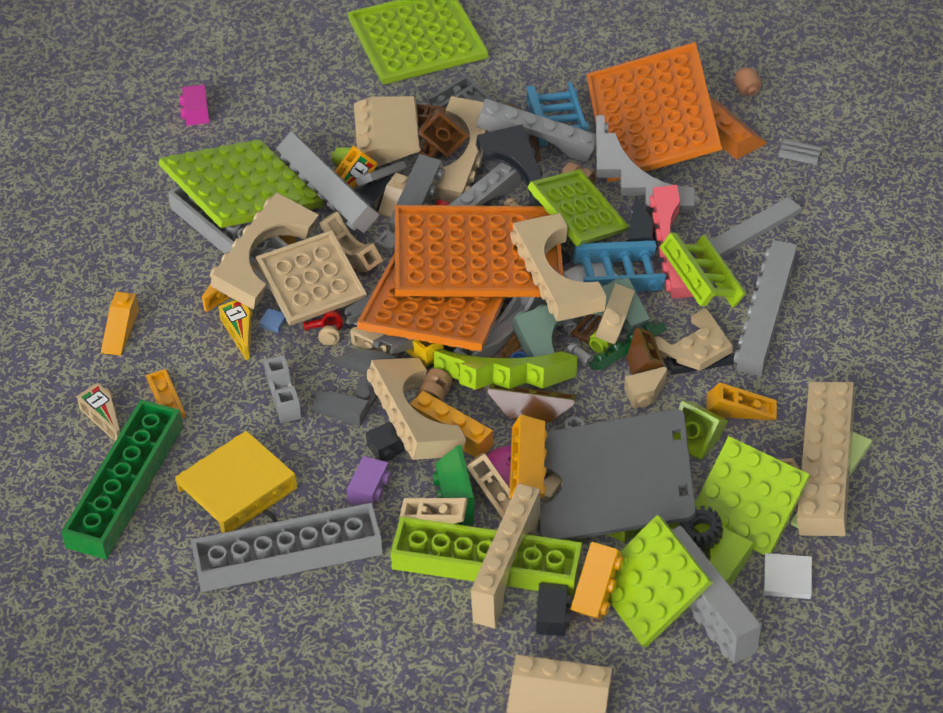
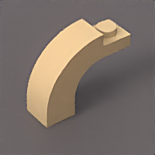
M338 211L333 212L319 222L324 233L333 231L348 261L356 265L358 272H367L383 261L373 243L362 244L351 235Z

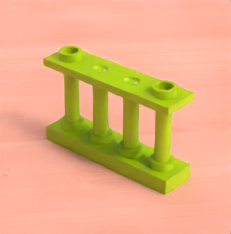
M670 232L660 246V249L700 306H707L714 296L725 297L732 308H734L745 296V290L706 235H702L697 243L693 245L684 244L677 233ZM691 253H694L698 259L694 258ZM701 267H704L708 273H704ZM711 282H715L718 288H715Z

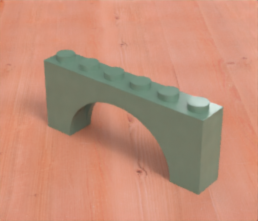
M628 277L624 279L617 278L611 281L610 284L601 285L606 294L605 308L615 283L635 290ZM636 291L622 326L627 335L634 332L637 327L644 329L643 325L650 320ZM542 304L534 310L522 311L516 314L512 328L527 357H536L555 353L552 346V334L566 320L556 321L554 315L549 313L548 306ZM604 311L593 314L603 316Z

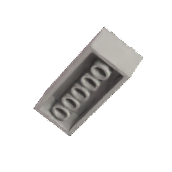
M681 526L673 529L672 531L713 582L689 606L697 623L704 625L709 638L718 643L725 658L729 657L733 664L758 652L761 624Z

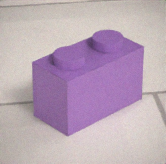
M365 456L362 457L347 488L349 503L356 505L372 503L374 509L376 502H380L383 497L384 486L388 485L391 480L388 462Z

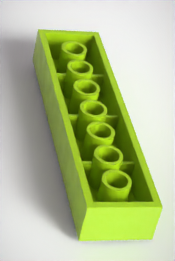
M400 516L390 552L392 569L475 582L497 530ZM525 535L514 557L506 586L539 591V583L567 584V594L574 596L582 560V543Z

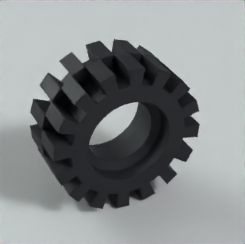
M695 506V517L691 520L680 522L679 525L698 548L702 547V551H705L706 546H709L711 549L714 547L713 543L718 545L720 542L719 538L722 539L723 526L720 515L718 516L716 510L713 511L709 506L707 510H705V506H700V510H697ZM706 523L710 525V529L706 532L696 533L693 531V528L698 524Z

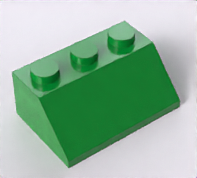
M457 445L435 463L436 472L432 473L434 486L439 487V490H436L437 498H466L468 500L464 521L455 523L467 526L475 524L474 497L462 446Z

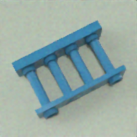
M568 82L567 92L539 94L536 93L534 86H526V103L530 113L560 123L575 121L576 125L570 126L589 132V123L584 120L578 102L577 89L573 88L572 82ZM568 99L569 103L552 105L540 104V102ZM572 110L573 113L555 116L544 115V113ZM537 137L540 146H548L547 140Z
M655 241L586 243L579 247L576 245L574 247L573 263L583 264L586 273L583 282L598 281L600 285L604 286L617 278L624 279L628 277L636 292L663 289L665 273L655 274L651 262L654 259L657 247ZM643 261L646 274L635 275L632 262ZM611 262H623L626 275L615 276ZM591 263H603L606 276L595 277Z

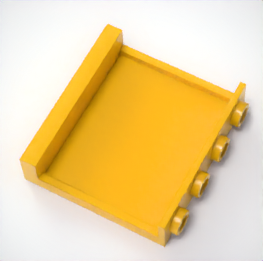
M247 431L234 437L231 441L217 448L214 452L175 477L178 491L182 492L185 490L219 522L222 533L237 530L297 489L295 473Z

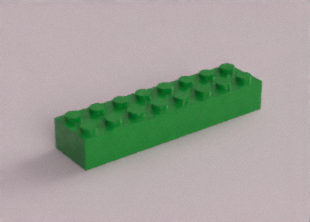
M140 399L62 529L61 533L65 548L105 560L108 559L183 428L179 409Z

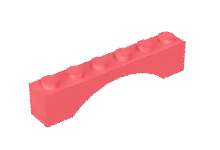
M677 185L653 187L652 196H649L650 208H654L652 220L654 224H657L658 228L655 229L656 240L660 241L661 245L670 234L671 226L679 214L680 198ZM658 246L659 257L664 259V262H662V273L667 275L665 280L666 292H670L671 299L694 297L662 252L660 246Z

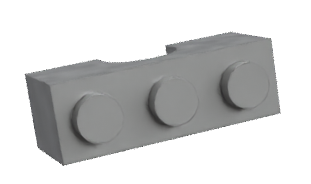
M285 356L263 360L266 380L280 424L301 419L299 399L295 387L291 384Z

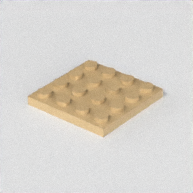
M332 230L256 256V262L289 326L355 303L367 295Z

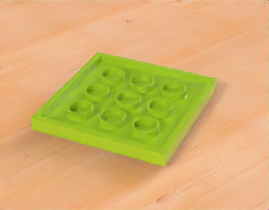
M581 169L531 181L527 187L532 192V195L543 205L547 213L550 215L561 214L568 226L567 235L577 247L622 234L629 229L628 224Z
M728 436L695 502L697 510H700V506H705V510H707L708 506L713 511L716 510L718 516L720 515L723 527L752 541L753 550L763 555L765 553L772 554L811 475Z
M656 515L620 551L622 552L621 557L624 558L623 565L620 571L617 570L616 588L613 593H610L608 599L643 647H648L713 584L676 534L659 515Z

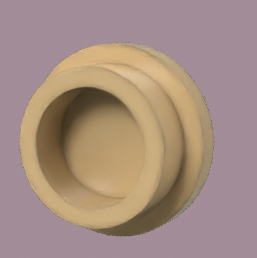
M325 326L320 330L318 338L323 345H335L339 341L340 334L335 327Z

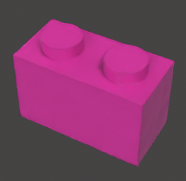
M205 84L182 87L183 95H179L180 106L182 107L180 110L182 119H186V125L209 123Z

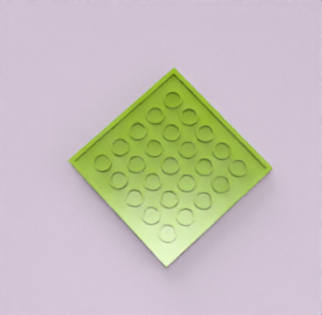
M395 0L347 12L348 19L382 85L488 58L487 49L458 0Z
M261 140L169 155L159 159V166L220 228L253 222L255 214L263 210L266 200L272 198L276 192L309 210L320 208L323 205V200Z

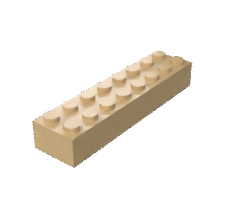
M809 382L801 470L810 474L811 477L798 502L797 522L799 536H846L855 408L853 382Z

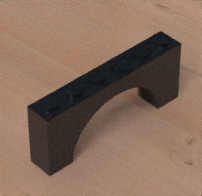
M523 124L477 135L475 145L481 162L497 161L512 167L521 175L527 187L531 181L542 179L541 166L536 163V152L529 144L530 136L528 131L524 130ZM528 189L530 200L528 206H543Z

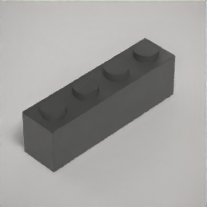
M419 154L396 205H430L431 198L435 197L437 193V184L439 180L443 179L445 174L442 161ZM395 209L389 220L392 231H395Z

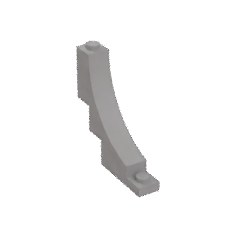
M596 115L597 178H620L621 196H645L646 211L648 213L654 212V208H650L649 196H652L653 187L670 186L672 184L660 181L636 166L622 149L616 134L608 133V123H604V115ZM677 185L680 198L679 213H693L694 206H698V194H694V187Z

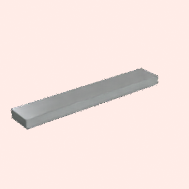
M787 197L710 240V242L722 258L800 214L802 208L791 198Z

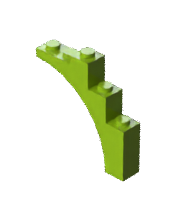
M438 349L434 351V369L447 372L452 378L458 379L459 384L475 390L490 384L511 389L525 383L543 389L576 377L577 356L559 351L548 355L526 358H485Z

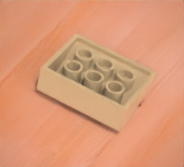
M414 96L369 97L354 103L357 148L378 163L376 167L421 151L416 99Z
M516 655L507 713H607L612 682V668Z

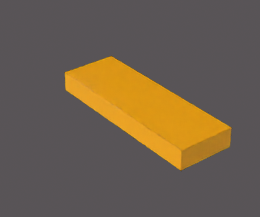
M163 369L146 375L156 403L179 409L181 418H185L186 413L167 370Z

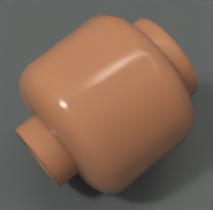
M744 67L736 72L734 84L742 95L749 94V96H754L759 92L762 80L755 69Z

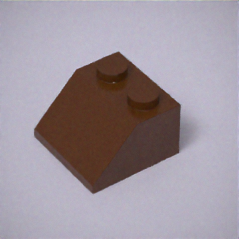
M436 109L425 120L418 131V134L447 158L470 135L469 132L441 109Z

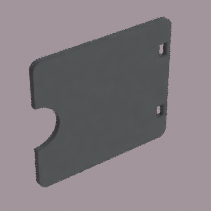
M673 409L547 432L545 441L547 454L544 460V467H546V472L560 477L562 488L553 500L540 505L542 537L570 541L641 529L656 515L661 516L667 524L688 521L695 517L696 509L684 413L681 410ZM681 432V440H674L673 433ZM687 487L688 496L680 497L679 489Z

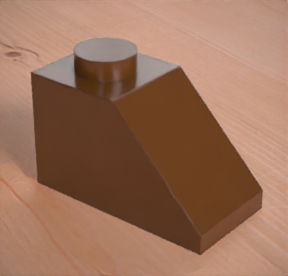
M639 327L634 330L627 355L629 370L632 375L664 366L653 333Z

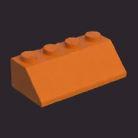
M710 97L721 145L725 151L737 160L766 145L764 139L719 101Z

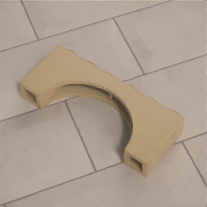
M451 96L446 108V114L470 133L468 137L469 144L464 154L457 161L443 167L445 174L443 179L439 180L437 184V193L435 197H432L433 199L453 202L471 188L472 183H475L477 168H480L482 165L475 145L476 138L479 134L490 132L476 127L483 102Z
M276 192L272 198L266 200L263 210L255 214L253 223L245 227L242 237L234 241L231 251L223 255L220 265L212 269L210 277H212L211 287L254 310L264 297L266 283L261 281L253 272L249 262L251 253L259 244L272 237L288 235L304 240L307 239L316 228L318 214Z
M560 213L513 223V232L510 234L512 243L516 244L520 258H523L527 271H530L534 284L538 285L541 298L546 300L549 313L554 315L556 321L605 311L606 294L598 281H574L560 275L549 265L545 257L546 254L554 246L566 242L568 226Z
M420 358L372 360L370 369L367 370V379L372 384L375 394L379 397L383 409L386 410L390 422L393 423L397 435L401 438L405 450L408 451L412 460L442 458L457 445H461L463 450L466 438L458 425L442 424L422 416L410 406L404 396L406 392L420 388L427 370Z
M518 483L471 589L473 623L496 628L503 611L505 588L516 552L525 535L535 536L540 525V489Z

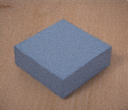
M268 308L260 320L259 326L260 328L279 333L286 322V318L283 312Z

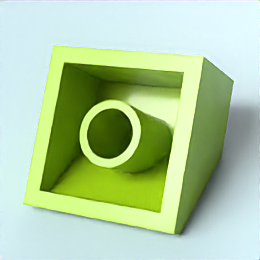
M682 401L678 409L684 413L689 454L703 460L721 438L728 420L691 401ZM681 432L673 433L674 440H681Z

